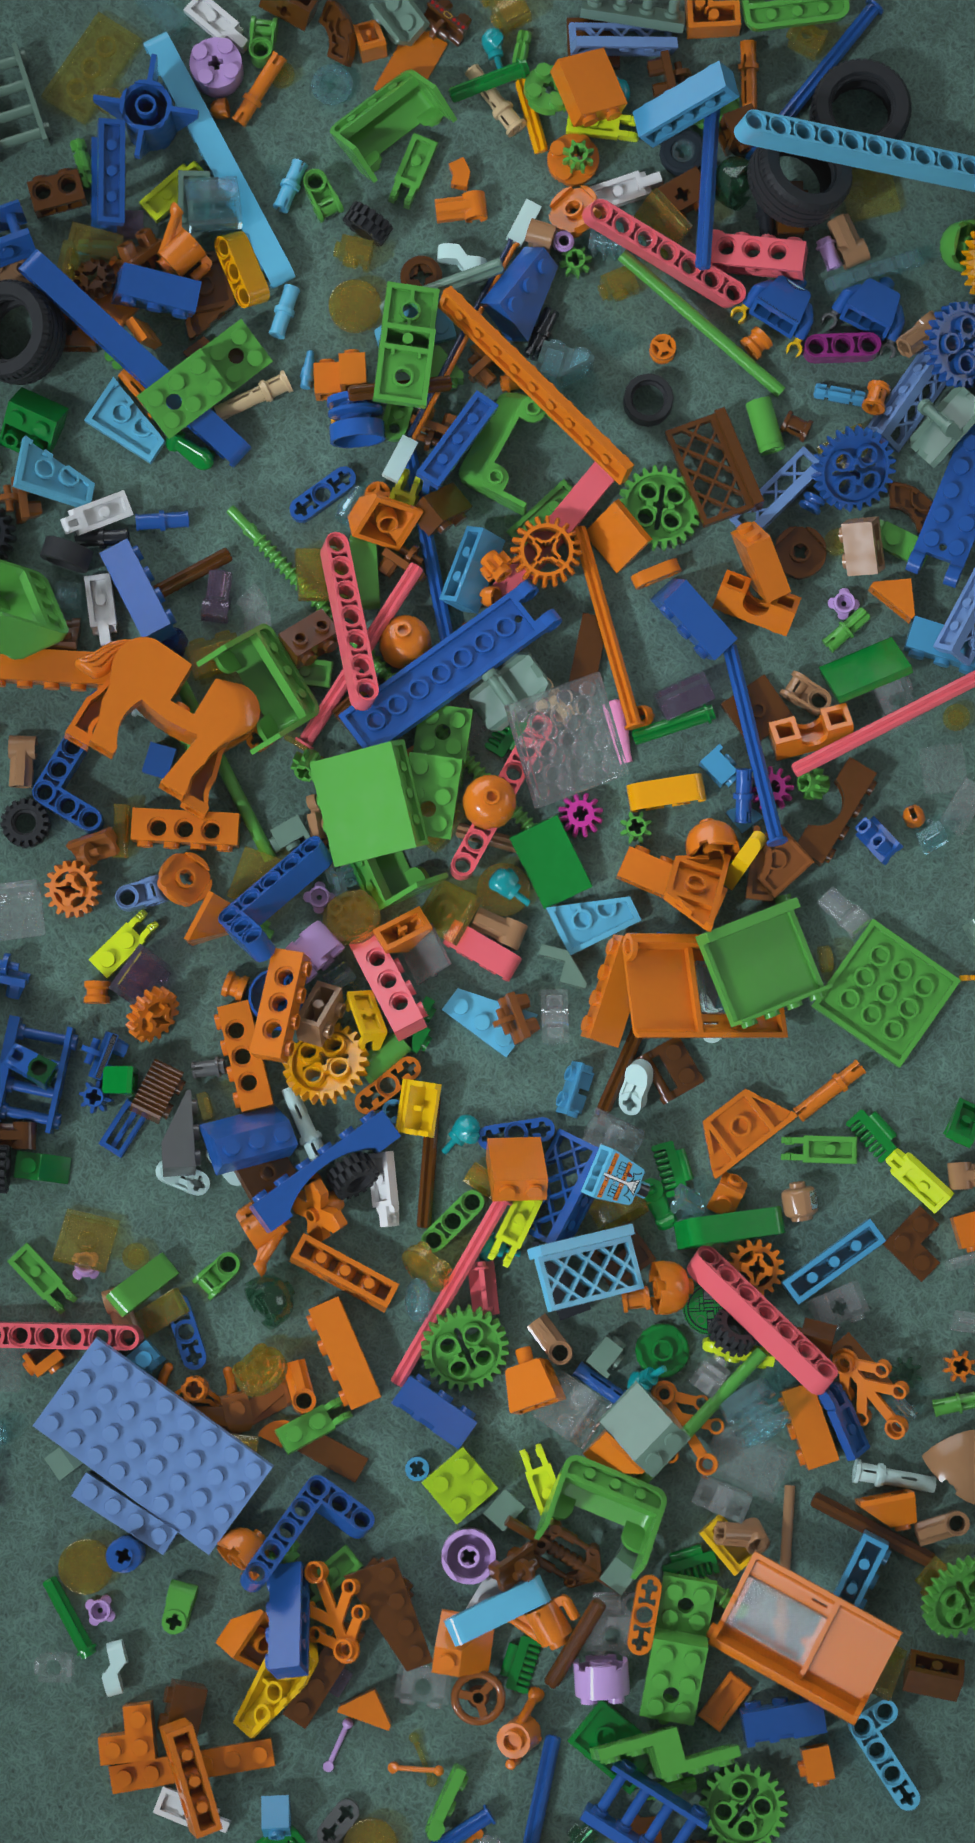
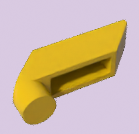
M754 831L728 867L724 885L729 889L733 890L766 843L767 837L764 833Z

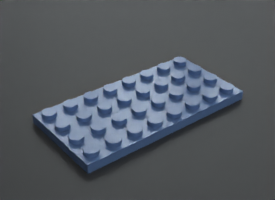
M98 1336L33 1424V1427L157 1518L177 1530L179 1534L208 1555L274 1466Z

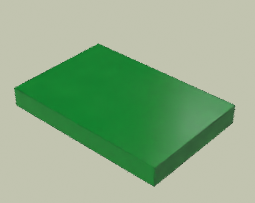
M892 637L819 667L821 676L839 703L853 699L913 673L911 664Z
M558 814L509 837L544 910L546 907H551L593 887Z
M599 1700L567 1739V1742L613 1780L617 1774L611 1770L613 1763L601 1764L599 1760L592 1759L589 1748L643 1732L607 1701ZM647 1753L631 1757V1755L627 1756V1754L620 1755L621 1760L627 1759L635 1764L637 1770L644 1775H647L651 1770ZM628 1780L622 1786L630 1795L637 1787Z

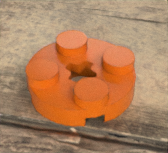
M563 135L551 143L547 155L548 170L554 179H557L566 186L577 187L584 185L592 179L598 169V149L587 135ZM571 140H574L575 143H582L585 140L587 149H594L593 155L589 157L593 159V166L586 165L584 174L580 170L570 173L571 167L569 164H562L563 159L568 157L563 154V148H570Z
M580 185L581 188L573 189L570 186L561 190L550 204L552 210L549 220L552 225L557 226L558 232H570L573 238L581 236L583 232L590 228L584 223L582 213L587 205L598 199L595 192L585 185ZM576 208L578 211L572 214L571 209ZM593 208L594 216L599 219L602 216L601 211L598 208Z
M176 853L170 856L160 867L157 886L173 903L183 907H190L204 899L208 891L211 890L210 868L206 861L195 853ZM187 873L191 884H183L180 875L183 876Z

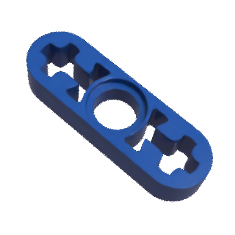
M346 466L334 470L291 502V517L299 523L311 520L355 487V472ZM340 474L344 476L350 475V483L348 485L345 483L338 485L337 490L340 492L335 494L334 488L328 482L332 480L335 485L340 481ZM321 488H326L331 493L330 498L325 502H321L315 497L316 492ZM311 496L313 503L318 507L314 509L313 505H310L306 509L307 515L303 516L301 513L296 515V506L299 504L302 507L310 503L307 497Z
M545 1117L489 1125L480 1130L478 1143L486 1150L487 1142L482 1141V1137L486 1136V1131L491 1130L493 1135L501 1134L499 1128L503 1127L505 1128V1138H509L508 1131L513 1126L521 1127L524 1131V1137H528V1129L525 1124L531 1123V1129L539 1127L540 1122H544L545 1126H550L551 1130L546 1132V1137H541L540 1133H534L532 1136L541 1137V1141L546 1142L553 1137L555 1126L550 1119Z
M173 1294L166 1300L165 1308L182 1362L188 1369H200L207 1361V1353L191 1303L185 1295ZM175 1298L185 1302V1306L182 1307L183 1316L188 1313L190 1315V1319L181 1320L177 1324H175L174 1318H179L177 1310H171V1305L174 1304ZM185 1323L190 1324L194 1329V1335L188 1340L181 1338L179 1335V1328ZM196 1339L198 1340L199 1345H193L195 1352L202 1354V1358L198 1360V1365H195L194 1362H188L187 1357L191 1355L189 1347L184 1350L182 1344H189Z

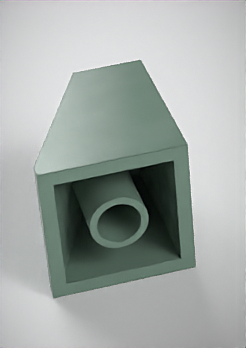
M637 1381L599 1419L600 1423L632 1460L652 1478L691 1439L674 1414Z

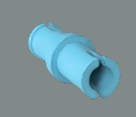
M293 159L286 178L281 180V189L273 204L274 209H278V206L280 207L279 212L288 213L295 194L300 192V183L308 168L306 163L301 165L302 160Z
M291 284L284 285L279 305H276L274 308L276 314L271 329L268 332L270 336L277 339H285L290 319L294 318L295 315L294 306L300 293L298 287Z

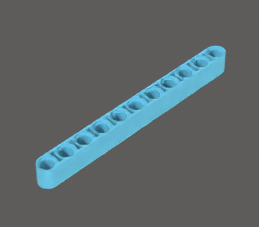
M165 31L143 42V46L150 57L151 54H157L158 75L161 76L163 85L170 97L173 98L175 107L199 111V118L187 125L186 128L194 143L197 144L198 151L206 166H209L210 173L213 179H215L217 187H220L223 193L222 196L229 209L232 210L240 230L247 235L259 261L260 268L270 282V287L274 289L296 278L285 253L168 33Z
M752 109L744 115L734 128V135L737 140L746 145L975 192V156Z

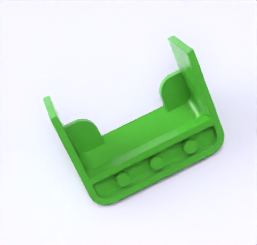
M739 0L745 24L750 30L755 32L838 22L846 17L850 8L849 0H775L767 2L765 0Z
M410 69L400 73L331 127L330 133L360 173L375 183L378 179L374 172L380 168V163L382 162L380 154L419 124L433 127L442 121L443 116L453 123L457 118L438 87L416 71Z
M505 392L497 399L496 403L499 405L497 411L475 439L459 469V478L462 484L524 516L527 503L504 491L509 480L508 472L504 467L495 463L519 418L529 423H537L544 416L552 421L554 420L527 394Z
M0 559V653L14 660L24 659L63 641L69 632V628L48 579L38 571Z
M267 624L256 626L196 662L197 666L200 667L214 659L217 668L222 672L231 674L236 671L244 685L256 695L260 711L264 716L257 722V732L264 742L250 750L252 755L319 714L317 700L278 636Z
M402 851L350 864L368 906L374 911H381L423 893L449 877L446 872L430 878L427 871L421 866L410 869Z
M573 1455L567 1458L546 1501L534 1539L539 1540L552 1518L555 1520L567 1519L571 1515L574 1506L624 1526L621 1534L623 1545L627 1549L638 1553L630 1577L636 1580L648 1563L667 1504V1497L663 1490L583 1456Z

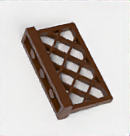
M725 407L715 410L714 414L665 431V437L704 528L749 511L753 513L762 510L764 504L763 496ZM711 423L714 431L711 439L697 434L700 426ZM680 433L690 436L691 439L687 448L677 445L673 436ZM694 439L708 444L704 456L689 450ZM711 446L722 450L724 457L721 463L707 457ZM687 455L701 460L696 472L685 467L684 460ZM704 462L718 468L714 479L700 474ZM721 469L733 475L734 480L731 486L716 481ZM697 478L711 484L707 495L695 490L694 484ZM714 486L728 491L724 502L709 497ZM731 493L742 497L745 505L734 508L727 505V501ZM707 502L721 507L717 516L707 519L704 512Z

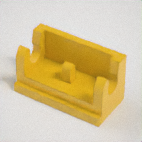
M347 991L346 1011L352 1010L361 1035L358 1042L360 1049L363 1050L366 1043L372 1041V1050H380L388 1031L373 991Z
M410 1079L402 1080L395 1126L399 1133L434 1138L442 1084Z
M719 1513L698 1533L731 1573L736 1576L748 1565L752 1554L747 1552L746 1547L716 1545L713 1539L716 1523L718 1521L728 1522Z

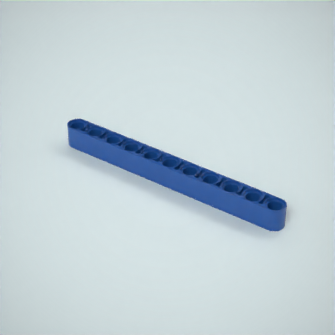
M35 249L18 268L19 272L30 283L44 293L50 301L144 388L147 389L169 372L159 360L39 250ZM172 394L167 397L166 404L170 409L176 410L181 407L182 401L178 395ZM211 408L187 426L222 459L226 458L230 462L229 465L233 468L252 449Z

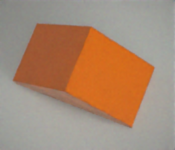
M375 19L353 25L362 64L387 57L386 40L379 23Z
M911 578L876 581L871 584L868 589L871 594L908 624L915 616Z
M420 906L373 929L372 932L386 954L404 953L412 950L433 930V927Z
M375 1687L339 1705L338 1713L388 1731L390 1729L391 1720Z

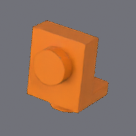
M723 1173L706 1208L717 1214L735 1212L744 1196L748 1183L736 1174Z
M57 1349L40 1363H37L30 1352H26L22 1355L25 1360L22 1365L31 1376L35 1374L39 1378L48 1371L52 1375L64 1366L62 1360L67 1356L61 1349Z

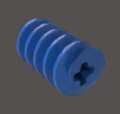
M123 1535L113 1541L108 1547L106 1562L114 1572H131L144 1561L146 1555L145 1546L142 1541L133 1535ZM127 1548L129 1550L128 1555L130 1557L124 1559V1553L122 1551Z

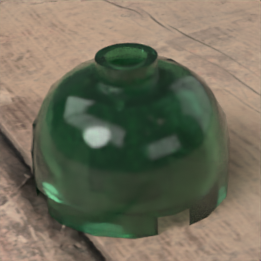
M732 156L717 164L715 199L728 209L740 210L751 197H744L750 189L747 177L749 158Z
M266 1274L263 1277L257 1276L244 1284L248 1286L244 1289L247 1301L254 1313L257 1308L259 1313L263 1315L265 1320L261 1323L266 1328L273 1330L288 1320L293 1312L294 1299L292 1296L295 1295V1291L288 1281L284 1282L278 1276Z

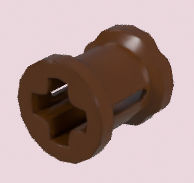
M789 410L780 431L782 433L786 431L800 438V442L804 443L814 421H806Z

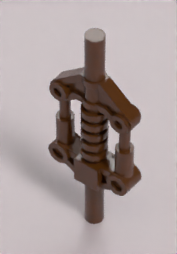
M510 1515L507 1517L504 1525L534 1544V1556L539 1563V1567L550 1574L554 1573L564 1579L566 1587L573 1588L596 1580L613 1590L599 1579L603 1571H601L600 1547L597 1543L587 1544L577 1538L578 1535L563 1527L560 1520L551 1519L548 1528L541 1538L537 1540L534 1539L535 1530ZM560 1536L571 1544L579 1545L586 1550V1558L583 1560L582 1556H577V1553L574 1551L570 1552L571 1550L567 1547L564 1548L562 1544L558 1545V1542L554 1539ZM547 1550L549 1555L553 1554L554 1558H559V1561L565 1562L574 1571L564 1573L556 1568L555 1564L543 1558L542 1555Z

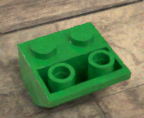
M21 387L8 401L0 433V445L19 453L22 438L26 435L33 440L32 443L37 447L52 453L64 428L69 408Z

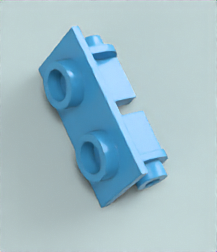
M572 1061L571 1065L567 1067L564 1074L565 1084L563 1090L559 1092L556 1098L557 1113L567 1114V1116L576 1119L578 1114H582L587 1096L581 1095L578 1092L579 1089L589 1091L594 1076L592 1072L594 1067Z

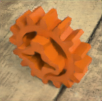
M70 860L63 861V866L61 864L55 865V872L47 874L51 882L44 883L45 887L50 888V892L44 894L45 897L52 898L49 906H57L56 913L63 914L65 912L66 918H71L74 915L76 918L83 917L84 913L93 912L90 905H99L95 897L102 895V891L97 890V886L102 884V881H95L94 879L98 874L97 871L89 872L90 866L85 864L81 866V861L78 862L77 860L73 862ZM66 874L65 879L60 881L63 875ZM71 885L72 888H75V890H79L80 892H75L74 890L66 886ZM86 897L85 901L81 904V899Z
M153 986L151 992L147 989L144 990V996L142 998L137 996V1002L130 1005L132 1013L126 1015V1018L130 1020L126 1023V1027L130 1029L128 1032L143 1043L145 1040L151 1043L154 1037L160 1039L161 1033L163 1031L168 1033V1027L175 1023L173 1016L179 1014V1011L175 1009L180 1005L176 1000L177 996L163 986L160 989Z
M758 1238L753 1245L749 1239H745V1247L737 1243L736 1248L738 1252H729L728 1254L733 1260L728 1262L737 1271L744 1272L747 1276L746 1280L763 1296L765 1289L773 1293L772 1284L780 1285L781 1281L777 1279V1276L785 1273V1271L779 1269V1265L783 1264L784 1260L776 1259V1256L780 1253L779 1250L774 1249L770 1251L772 1244L767 1242L762 1246V1241ZM750 1251L749 1257L743 1261L740 1260L745 1253ZM763 1252L769 1256L772 1265L765 1263ZM756 1261L757 1265L761 1266L760 1271H755V1275H753V1272L749 1270V1266H754ZM765 1276H770L766 1282L759 1285L761 1279Z

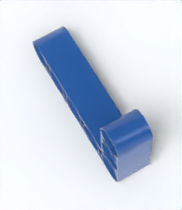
M63 738L32 789L33 797L43 807L90 834L101 831L104 826L103 815L93 806L65 790L88 751L80 748L78 753L69 754L67 748L72 742ZM58 765H65L66 773L61 777L54 776V768ZM43 788H52V796L49 799H40L39 794ZM67 801L75 802V809L71 813H64L62 811V806ZM90 814L98 816V822L93 827L85 825V819Z
M312 836L306 839L219 914L218 921L232 940L255 961L263 962L268 960L274 954L276 948L260 925L332 864L331 853L321 838Z
M321 1475L312 1476L305 1483L240 1577L242 1587L248 1592H257L265 1585L315 1512L355 1539L363 1538L372 1528L375 1522L373 1513ZM310 1487L318 1488L321 1495H314L310 1491ZM332 1503H339L343 1511H336ZM295 1508L303 1509L306 1516H299L295 1512ZM354 1519H361L364 1522L365 1527L363 1528L357 1526L355 1524ZM280 1529L288 1530L291 1538L283 1537ZM264 1551H273L276 1559L267 1558ZM249 1572L258 1573L261 1581L252 1580Z

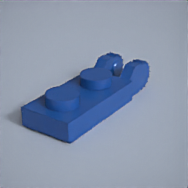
M834 1381L825 1393L818 1397L821 1406L827 1410L847 1461H853L870 1449V1445L851 1400L848 1399L845 1390H843L844 1387L837 1381Z

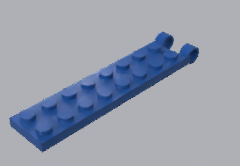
M975 424L955 446L905 570L918 575L926 555L948 562L950 565L945 574L943 584L952 588L957 587L975 542ZM942 544L947 546V549L944 551L939 549V546Z
M526 579L501 599L379 685V693L371 708L359 711L351 705L338 715L340 720L361 748L399 739L481 680L482 675L492 668L496 669L543 634L556 629L562 623V618L555 609L546 611L534 621L521 604L530 601L539 592L538 587L532 583V580ZM517 617H522L523 619L520 623L515 621Z

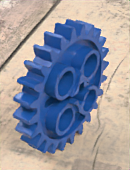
M967 301L949 303L947 306H942L941 311L934 313L935 320L928 321L932 329L925 330V333L930 337L929 340L923 341V344L929 346V350H926L924 355H930L931 359L926 364L934 365L931 372L932 375L939 374L938 381H946L947 387L971 388L975 385V304H968Z
M856 425L853 431L849 426H846L845 434L837 429L835 439L827 436L829 444L827 446L819 445L823 452L822 454H814L819 463H814L811 467L818 472L812 474L811 478L818 481L814 484V488L820 491L818 495L826 499L830 506L834 505L839 510L844 507L847 511L851 512L854 505L860 511L862 510V503L871 507V499L873 497L879 501L881 499L878 493L880 491L888 492L884 485L885 483H893L888 474L896 472L890 466L896 462V459L889 456L894 450L887 446L888 440L884 437L881 438L882 435L877 431L873 432L869 427H866L863 431V428L859 425ZM868 448V453L861 458L862 452ZM844 454L842 461L836 464L837 458ZM871 473L870 479L864 482V478ZM846 479V484L839 488L840 483Z

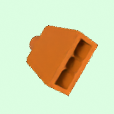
M530 1346L515 1350L519 1365L507 1368L505 1371L510 1413L522 1415L566 1399L565 1393L548 1359H534Z

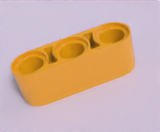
M237 231L218 236L214 242L215 251L238 305L242 308H247L267 302L270 298V290L247 235L243 231Z
M702 773L638 782L626 786L631 813H636L639 809L644 808L648 811L664 808V805L672 804L673 807L691 804L690 801L698 800V802L707 800Z

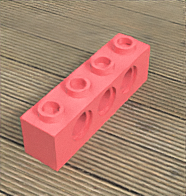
M713 229L711 264L721 271L730 274L772 278L783 275L788 279L804 281L808 254L807 241H803L798 237L779 239L770 234H764L761 237L751 236L746 232L726 234L721 230ZM727 247L734 249L732 253L727 255L721 253ZM751 250H758L760 252L755 257L747 256V253ZM778 252L786 254L784 258L779 260L773 258Z
M373 932L350 943L349 946L398 1041L425 1029L427 1025L424 1018L428 1015L421 1002L415 1003L412 996L416 992L410 980L404 982L401 974L405 971L399 959L393 960L390 953L386 954ZM385 959L383 964L379 966L373 965L376 960ZM396 981L393 987L385 988L387 982ZM400 1003H408L405 1009L396 1010Z

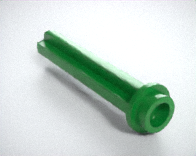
M518 58L515 63L450 87L449 96L452 102L456 103L520 77L525 79L526 75L530 74L528 64L525 59L520 60Z
M704 703L701 708L634 729L632 731L633 740L636 745L706 722L712 724L711 721L716 719L711 704L706 706Z
M53 1576L45 1580L43 1586L78 1650L76 1655H80L83 1660L97 1652L95 1649L96 1643L93 1644L58 1577Z

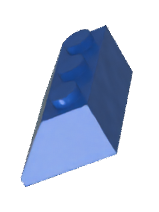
M275 1105L199 1125L216 1176L289 1157L298 1146L290 1120Z

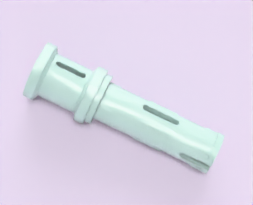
M288 1087L281 1092L301 1135L299 1139L300 1146H304L309 1159L312 1161L319 1156L316 1151L324 1145L321 1140L323 1135L319 1130H315L300 1094L296 1096L292 1088Z
M856 1459L853 1465L852 1483L862 1481L873 1483L875 1487H883L885 1484L933 1493L936 1488V1477L889 1469L886 1468L884 1463H878L877 1465L863 1463L861 1459Z

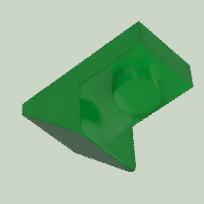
M105 1066L103 1069L102 1092L136 1096L139 1069L133 1066Z
M959 1098L943 1132L946 1138L968 1148L972 1146L975 1140V1104Z
M17 1151L14 1178L68 1184L72 1158Z

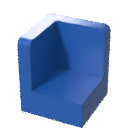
M150 742L142 772L163 779L176 763L177 749Z

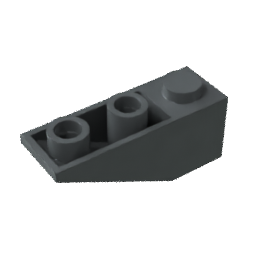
M191 1090L186 1091L161 1142L163 1177L196 1175V1166H201L200 1149L195 1150L194 1140H199L198 1124H193V1115H198L197 1099L191 1098Z

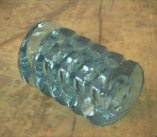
M591 228L587 253L591 250L592 258H596L598 253L601 252L603 260H606L611 253L613 262H616L619 256L627 249ZM642 236V238H641L640 240L638 239V241H639V243H640L641 245H642L643 236ZM630 252L634 257H636L639 260L640 257Z

